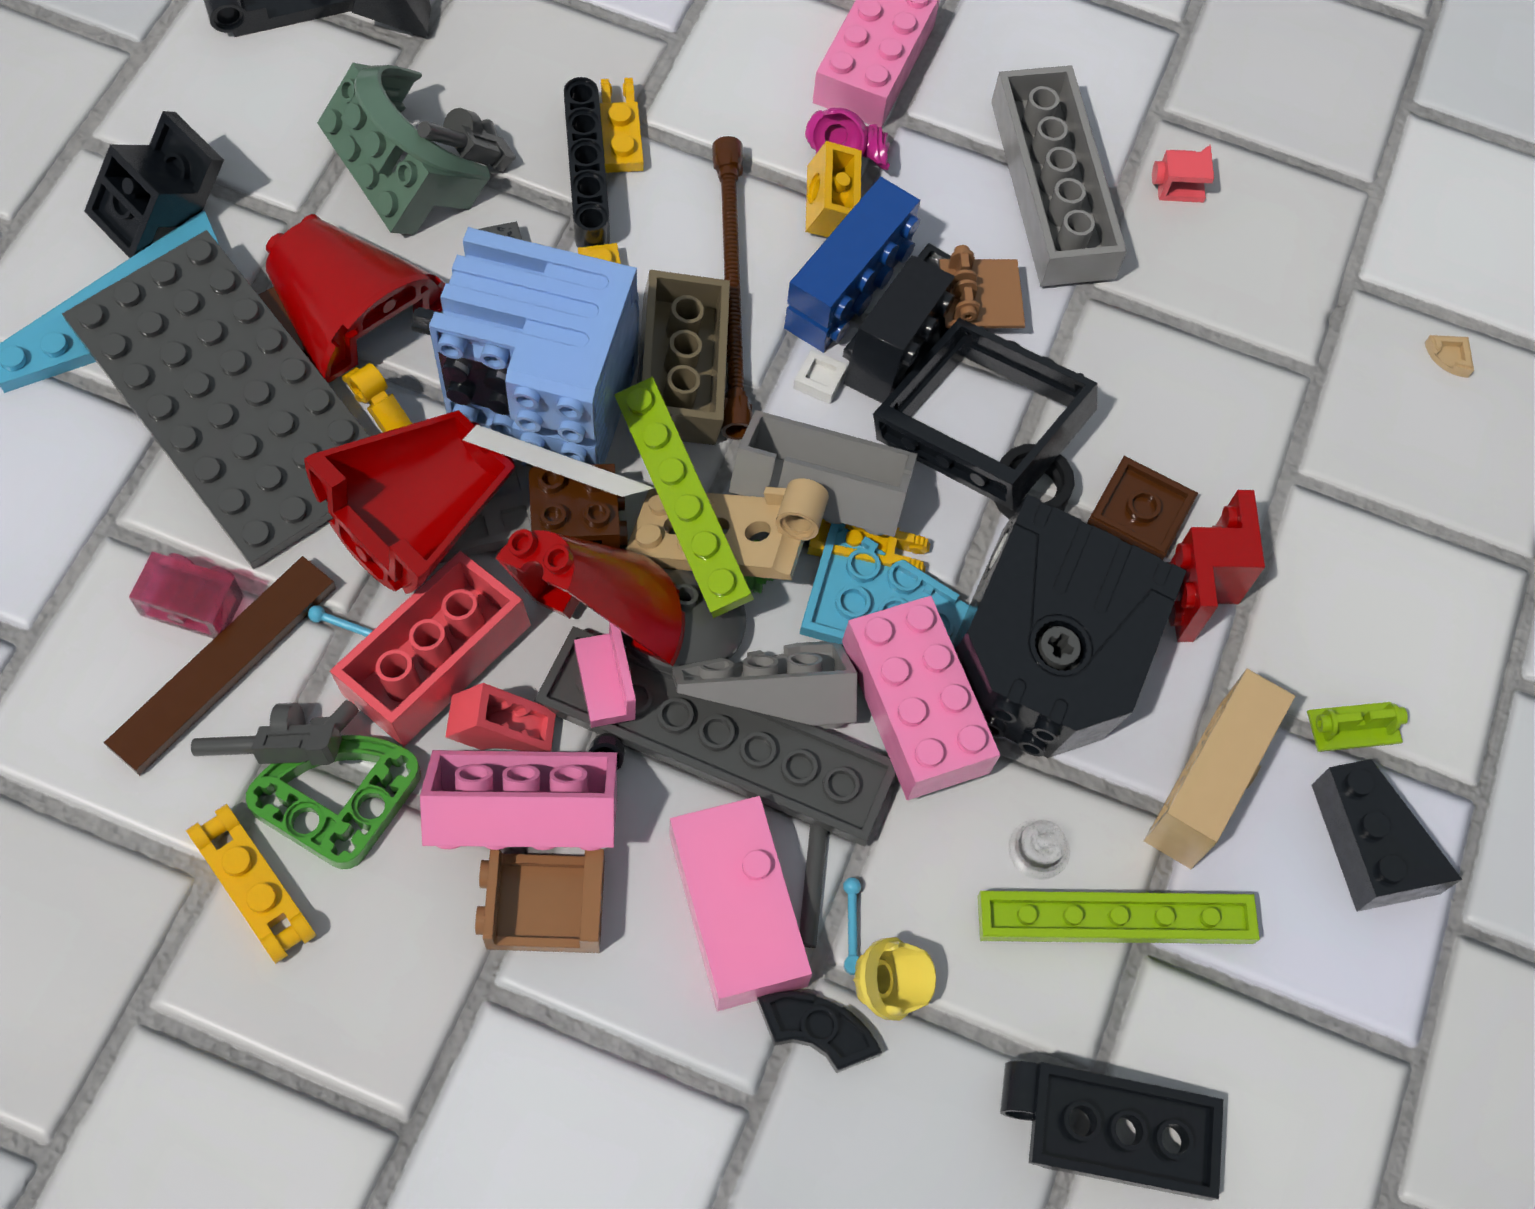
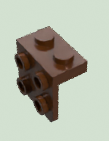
M590 464L615 473V464ZM536 466L529 470L531 531L545 530L587 541L600 540L603 545L619 549L620 546L628 545L627 521H619L618 512L625 511V496L621 497Z

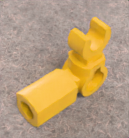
M368 363L360 369L355 367L342 376L343 381L348 384L358 402L365 404L369 402L370 406L367 410L383 433L412 424L394 395L386 394L385 391L388 389V385L382 374L372 363Z

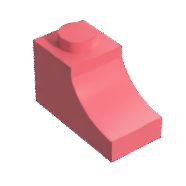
M481 683L452 695L445 737L480 750L499 748L518 751L551 752L556 714L541 704L486 683Z

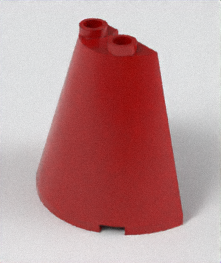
M316 214L306 216L300 223L290 228L284 234H275L266 244V251L269 253L266 261V272L310 361L327 383L332 382L358 365L357 339L413 305V313L418 307L438 312L443 311L440 296L446 283L441 278L321 220Z
M459 410L313 453L304 458L306 473L317 502L327 501L328 513L333 517L328 522L341 542L370 575L395 592L404 587V592L409 594L421 587L515 470V464L511 457L463 441L466 435L479 424L474 421L471 422Z
M520 529L510 536L508 543L501 549L496 559L533 601L569 619L572 617L578 604L582 602L633 639L631 645L638 651L670 666H674L683 643L685 612L681 609L678 596L680 592L676 584L657 563L635 552L545 530L529 531L527 529Z

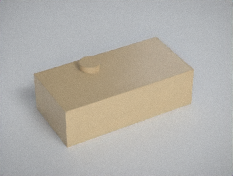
M1246 669L1217 707L1146 835L1144 842L1192 869L1218 842L1245 789L1249 788L1261 768L1259 763L1292 704L1295 695L1255 672Z

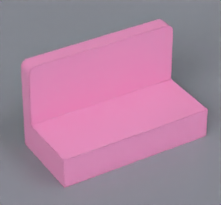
M609 622L608 634L574 640V648L591 728L635 720L636 699L621 630Z

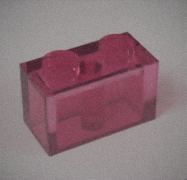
M153 551L129 595V599L140 616L213 639L232 622L244 597L235 576L230 571L218 566H211L210 569L194 565L190 559L180 554L170 553L169 556Z

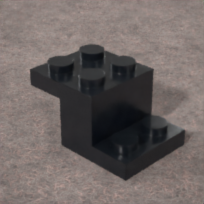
M163 111L149 145L110 144L84 212L131 258L151 245L158 227H178L203 211L224 159L176 112Z

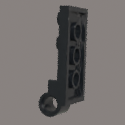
M203 0L211 26L220 32H233L234 37L350 12L354 0Z
M1010 1061L1005 1063L1000 1113L1010 1118L1032 1121L1029 1164L1209 1201L1219 1199L1224 1099L1044 1062ZM1074 1108L1082 1110L1089 1118L1090 1128L1085 1136L1076 1134L1070 1126L1069 1116ZM1119 1118L1129 1120L1135 1128L1136 1136L1131 1145L1121 1142L1116 1134V1123ZM1166 1127L1173 1128L1180 1136L1181 1148L1176 1155L1168 1152L1162 1143V1133Z

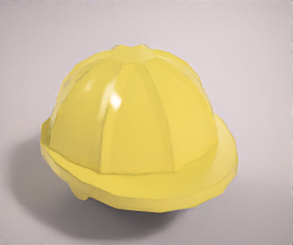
M897 937L882 938L873 942L865 953L858 958L853 981L855 982L858 999L875 1015L885 1020L900 1021L909 1013L929 1004L935 993L936 970L927 951L904 943Z

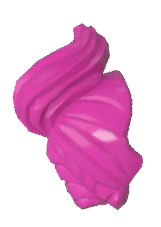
M844 108L819 110L811 116L806 126L805 137L811 148L816 150V153L825 141L862 150V157L871 159L882 169H889L890 164L888 163L887 153L890 143L887 141L888 133L883 132L882 127H878L877 124L866 127L864 121L856 113Z

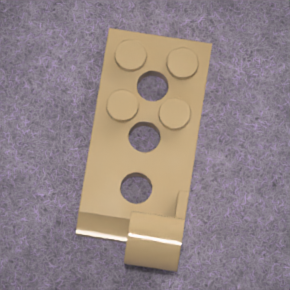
M805 478L790 481L787 488L765 487L764 497L706 493L721 527L728 529L725 536L743 576L792 580L804 540H811L818 535L829 500V493L824 486L816 481ZM656 489L648 490L626 550L653 560L661 568L692 571L676 534H669L673 527ZM756 533H770L764 540L750 541V538Z

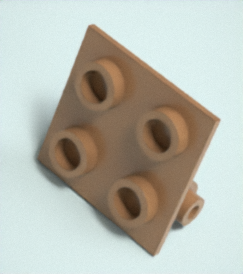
M959 245L954 248V253L951 254L950 259L939 260L940 269L955 276L950 293L954 294L955 298L951 308L944 317L945 328H950L958 318L984 328H1025L1018 259H975L974 253L970 251L968 246Z

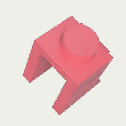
M1211 144L1201 152L1166 150L1162 161L1154 162L1152 183L1158 186L1159 200L1204 203L1206 198L1204 183L1212 184L1214 180Z

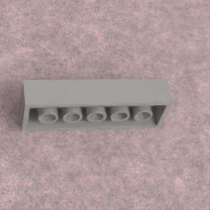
M1073 66L1000 71L991 103L1040 287L1116 279L1127 250Z

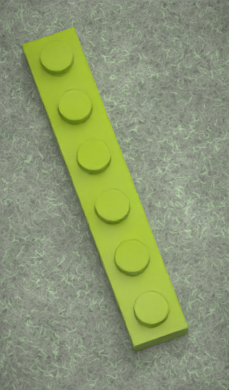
M653 376L614 394L713 618L754 600Z
M980 891L977 896L980 941L1255 944L1260 940L1254 894Z

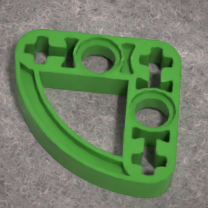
M342 735V741L334 762L363 760L375 762L376 764L338 815L287 784L302 773L320 766L311 765L310 761L270 764L255 778L246 792L247 806L259 821L339 869H351L358 866L364 860L416 788L421 778L418 761L409 750L387 740L361 735ZM403 763H406L409 775L407 777L398 775L390 785L392 792L395 794L394 797H391L382 787L376 786L380 782L386 788L392 780L389 768L392 765L401 767ZM276 791L275 795L279 802L287 807L285 814L283 815L281 810L272 804H266L262 809L263 804L259 797L263 793L270 796ZM376 797L385 802V809L377 818L366 819L359 814V808L366 799ZM304 812L316 813L319 816V824L315 830L307 834H301L294 830V822L300 814ZM353 819L361 829L368 831V833L364 835L358 829L351 839L355 849L351 853L344 850L338 856V850L334 843L338 839L344 842L349 839L354 832L352 825L349 823Z

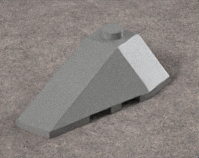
M826 641L784 645V654L767 656L761 650L748 652L747 658L739 663H733L731 660L717 658L672 667V677L676 691L679 694L812 726L818 725L826 729L839 728L843 723H856L857 671L842 644Z

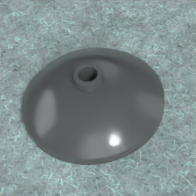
M662 568L676 584L680 592L678 593L679 599L687 600V602L680 600L681 609L685 612V633L678 658L674 666H670L642 653L631 645L633 639L621 631L626 648L646 665L668 673H672V667L717 658L729 660L738 650L744 637L746 628L744 605L713 618L692 571Z

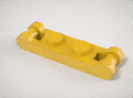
M226 803L214 811L216 813L215 817L201 826L197 822L186 829V832L267 953L277 964L288 956L286 951L300 941L306 944L317 935ZM228 831L233 840L217 850L211 841ZM287 918L291 925L277 935H274L270 928Z

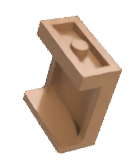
M490 849L489 860H481L479 886L482 889H487L485 906H477L475 933L476 935H483L486 950L600 953L605 871L604 849L585 850V856L502 853L501 849Z

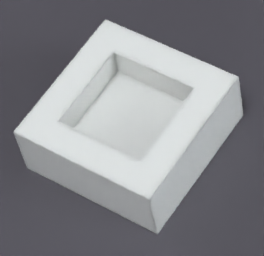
M811 349L794 380L793 389L831 404L846 375L848 364Z

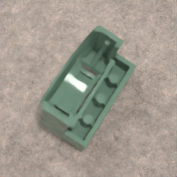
M352 63L317 124L390 233L415 235L433 206L470 209L490 179L488 167L456 156L433 141L421 138L418 135L417 129L400 113L406 108L402 103L414 82L422 77V74L415 70L393 65L369 66ZM405 151L407 155L405 159L401 161L399 158Z

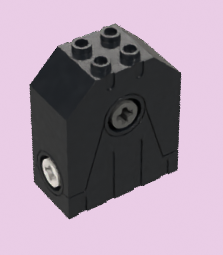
M1027 494L1003 528L953 642V647L992 736H1003L1019 744V748L1025 753L1046 758L1104 739L1135 708L1186 570L1174 564L1171 565L1135 545H1130L1104 530L1086 524L1081 519L1054 506L1051 507Z

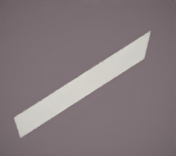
M476 425L463 439V441L621 497L654 489V487L480 425Z

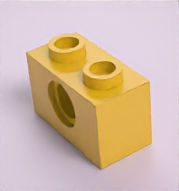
M825 141L807 165L805 232L829 237L860 201L862 150Z

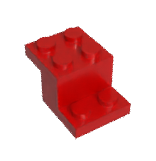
M1237 490L1228 506H1224L1222 515L1216 525L1212 527H1191L1182 543H1178L1172 560L1167 562L1186 570L1169 616L1170 626H1175L1177 642H1194L1217 609L1218 604H1239L1264 570L1265 563L1254 490Z

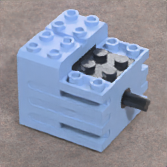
M468 227L463 238L465 256H456L452 266L451 279L449 283L445 284L440 296L443 313L418 307V309L414 310L411 325L412 331L431 335L446 414L459 410L471 422L474 421L488 429L513 436L516 439L587 464H605L622 413L614 394L631 386L638 365L639 296L637 293V268ZM522 462L521 465H523L524 467H526L525 465H526L527 463Z

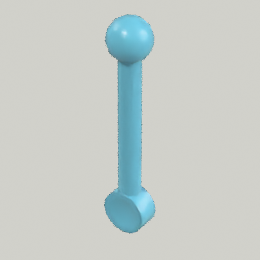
M319 605L312 606L308 611V617L313 622L325 621L365 637L373 631L372 629L328 614Z
M851 877L843 883V889L848 894V957L844 961L843 966L846 973L855 975L856 961L859 958L857 943V894L861 890V883L857 878Z

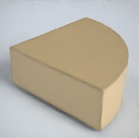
M1430 335L1425 341L1427 352L1439 367L1460 377L1469 378L1473 373L1474 366L1469 337Z

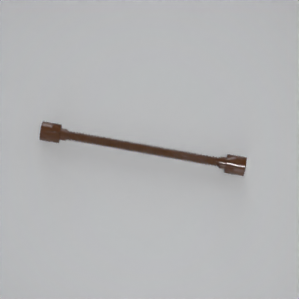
M724 136L716 139L712 144L713 167L718 173L722 186L724 280H730L727 336L728 391L724 400V421L721 427V434L726 438L739 440L743 438L753 416L752 404H749L748 396H746L743 381L736 187L738 177L743 174V144L738 138Z

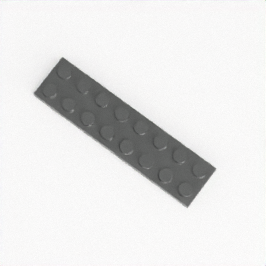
M575 626L572 627L534 702L545 706L555 713L557 717L600 735L604 733L613 734L621 739L623 745L748 798L760 796L762 803L812 825H817L826 831L859 845L866 846L896 774L889 757L812 725L679 694L676 691L672 673L663 672L646 665L637 659L627 648H625L636 699L635 720L591 728L574 648V640L596 635Z

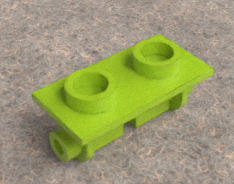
M1391 702L1307 711L1317 752L1401 744L1403 741L1399 728L1408 721L1406 709L1398 707L1397 704Z

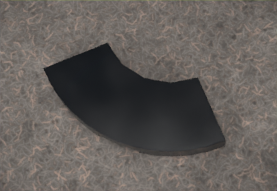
M788 991L772 993L757 998V1004L774 1046L787 1043L810 1046L827 1058L836 1073L879 1057L882 1054L877 1041L859 1018L845 1007L842 1008L831 1001L817 997L816 994Z

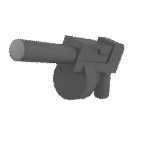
M455 108L447 114L443 127L423 121L417 128L418 135L421 138L455 147L462 158L484 165L490 164L494 170L503 172L516 158L505 140L497 136L493 121L489 119L481 121L480 117L473 111Z
M345 700L330 717H316L311 719L310 724H305V716L300 704L296 702L277 703L271 711L270 726H260L256 735L194 738L191 742V752L193 756L254 754L259 764L310 761L311 765H330L335 761L342 741L340 732L359 713V710L354 703Z

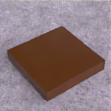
M1123 456L1087 524L1104 530L1120 538L1122 541L1135 545L1163 560L1198 492Z

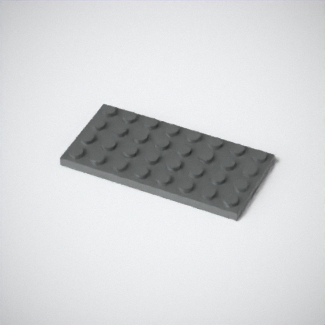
M207 230L62 313L67 324L253 570L333 518L328 513L327 501L317 502L306 473L304 458L313 453L370 436Z

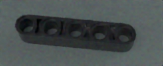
M577 77L569 80L564 86V105L574 237L576 246L579 248L609 244L610 225L598 87L591 79Z

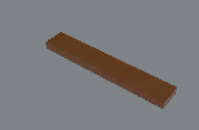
M302 556L103 743L140 776L308 615V611L312 606L319 605L336 589L334 581Z

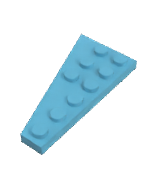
M205 210L1 342L0 387L3 392L6 393L96 362L67 324L62 313L205 230L218 243Z
M831 523L799 634L830 643L842 644L843 646L842 640L849 620L932 596L953 644L969 608L968 604L958 599L960 596L958 593L905 560L897 561L891 567L881 565L877 554L885 555L886 553L878 549V543L865 536L859 546H849L845 540L847 532L850 531L845 528L846 524ZM834 544L857 549L849 557L831 554ZM859 554H867L875 560V563L854 558Z

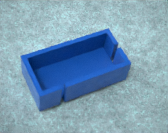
M880 176L790 281L787 300L789 306L786 308L784 329L823 353L833 341L836 343L840 342L846 334L850 325L849 321L855 314L861 316L865 312L877 287L882 290L891 279L894 271L893 268L897 263H905L912 254L915 247L912 237L920 224V218L917 217L920 199Z

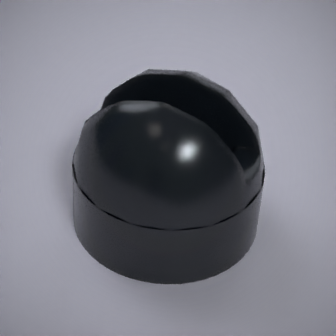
M604 733L598 735L591 742L588 752H617V770L623 764L625 755L624 745L621 739L613 734Z

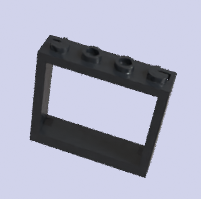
M958 318L873 413L876 439L890 447L918 454L916 460L1014 510L1097 410L1098 383L1084 377L1082 373H1076L1055 363L1048 357H1042L1014 341L999 337L982 326L978 327ZM964 357L1067 406L1015 470L911 417Z

